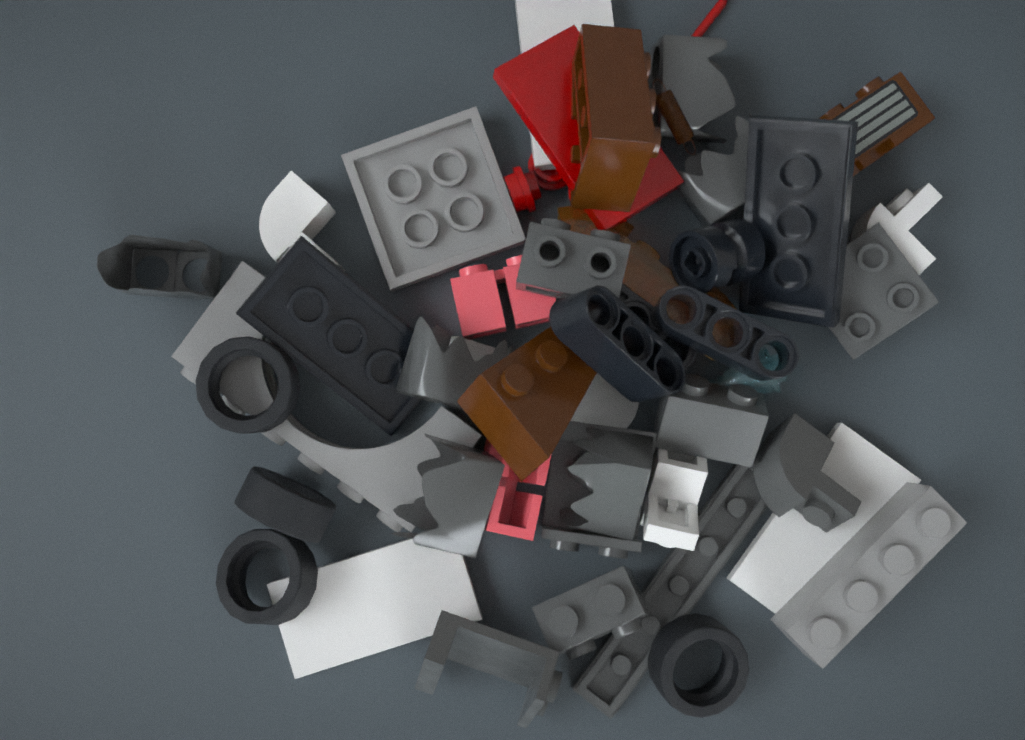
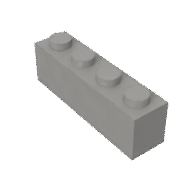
M906 482L770 620L806 657L823 669L967 522L932 486Z

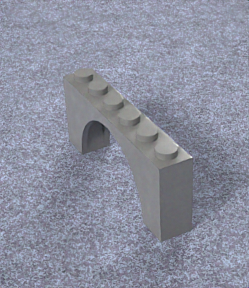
M241 262L171 356L184 366L180 373L195 385L201 362L213 347L230 338L250 336L272 343L236 314L238 308L266 277L247 263ZM244 356L230 362L223 371L219 383L220 393L223 394L222 399L226 406L235 413L246 415V413L257 415L268 409L275 400L278 391L273 367L263 358L256 356ZM443 406L438 409L432 418L412 434L391 444L376 448H351L331 443L309 431L292 413L282 424L267 432H261L280 446H283L287 441L301 451L297 457L298 460L312 471L321 475L326 470L340 480L337 488L353 501L361 503L365 498L380 509L376 517L396 532H400L403 527L410 532L416 528V526L398 517L393 509L399 505L413 504L416 499L424 496L422 477L417 470L418 464L425 460L440 457L437 447L425 434L472 448L475 447L483 434Z

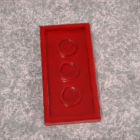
M575 25L494 69L493 73L494 80L571 191L575 188L581 164L571 163V148L573 145L579 146L577 120L571 119L572 60L580 33ZM660 147L658 156L649 160L630 212L584 210L598 230L610 231L678 189L684 183V180Z

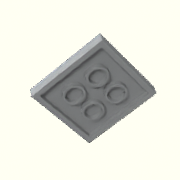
M477 106L341 155L391 292L525 244L524 232Z

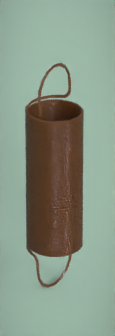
M665 88V92L659 95L656 94V104L678 145L684 144L688 140H691L694 145L693 140L690 139L695 135L671 89L666 91Z

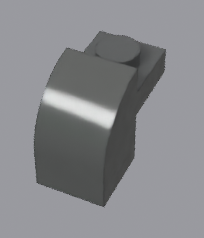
M796 413L768 434L758 452L754 465L756 486L765 504L778 517L794 508L803 515L806 521L818 526L827 533L855 517L862 501L821 471L835 442Z

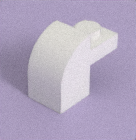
M290 171L268 196L261 210L259 230L265 249L278 262L301 235L346 272L340 264L312 241L335 215V210L323 197L293 171Z
M930 183L913 193L906 188L885 207L879 203L864 212L853 228L850 242L879 222L918 275H920L936 258L908 230L943 196Z
M655 448L652 468L640 514V525L644 526L643 540L657 543L663 547H677L694 551L699 537L697 505L708 474L707 458Z

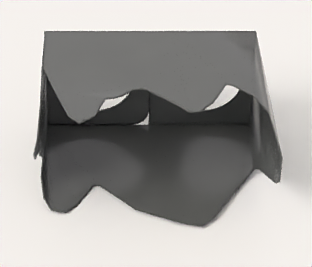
M662 35L651 47L650 88H653V81L655 80L654 89L657 95L665 92V88L666 91L671 89L695 134L690 138L694 142H727L728 140L699 130L706 123L731 111L736 106L730 86L725 76L719 71L721 66L714 61L708 60L709 57L727 48V41L722 38ZM655 104L653 124L660 127L661 139L675 140L657 104Z
M736 116L734 123L737 138L735 139L734 151L731 155L704 150L701 154L686 157L685 172L677 170L684 180V183L677 190L702 226H710L721 222L745 206L749 123L739 116Z
M131 234L126 236L119 244L101 251L97 255L96 267L104 283L128 295L214 300L220 291L222 252L201 241L190 240L189 242H180L165 238ZM148 256L162 258L169 268L167 281L161 287L155 289L142 286L136 277L137 265ZM194 259L207 260L205 270L200 275V281L206 289L205 291H193L184 283V268Z
M419 317L395 392L464 411L457 400L482 372L512 353L513 345L508 349L505 339L498 343L492 354H487L479 361H474L463 337L459 336L450 344L451 336L445 329L438 325L430 328L423 317Z
M587 426L586 432L595 439L593 441L579 439L573 442L578 447L589 452L584 453L573 465L567 467V474L571 479L593 494L573 502L571 507L560 510V519L572 528L632 541L635 536L652 468L654 437Z
M425 434L437 447L440 457L425 460L417 466V470L422 477L424 496L416 499L413 504H403L393 509L398 517L424 530V532L419 534L394 532L391 534L413 539L415 545L475 558L505 465L488 452Z

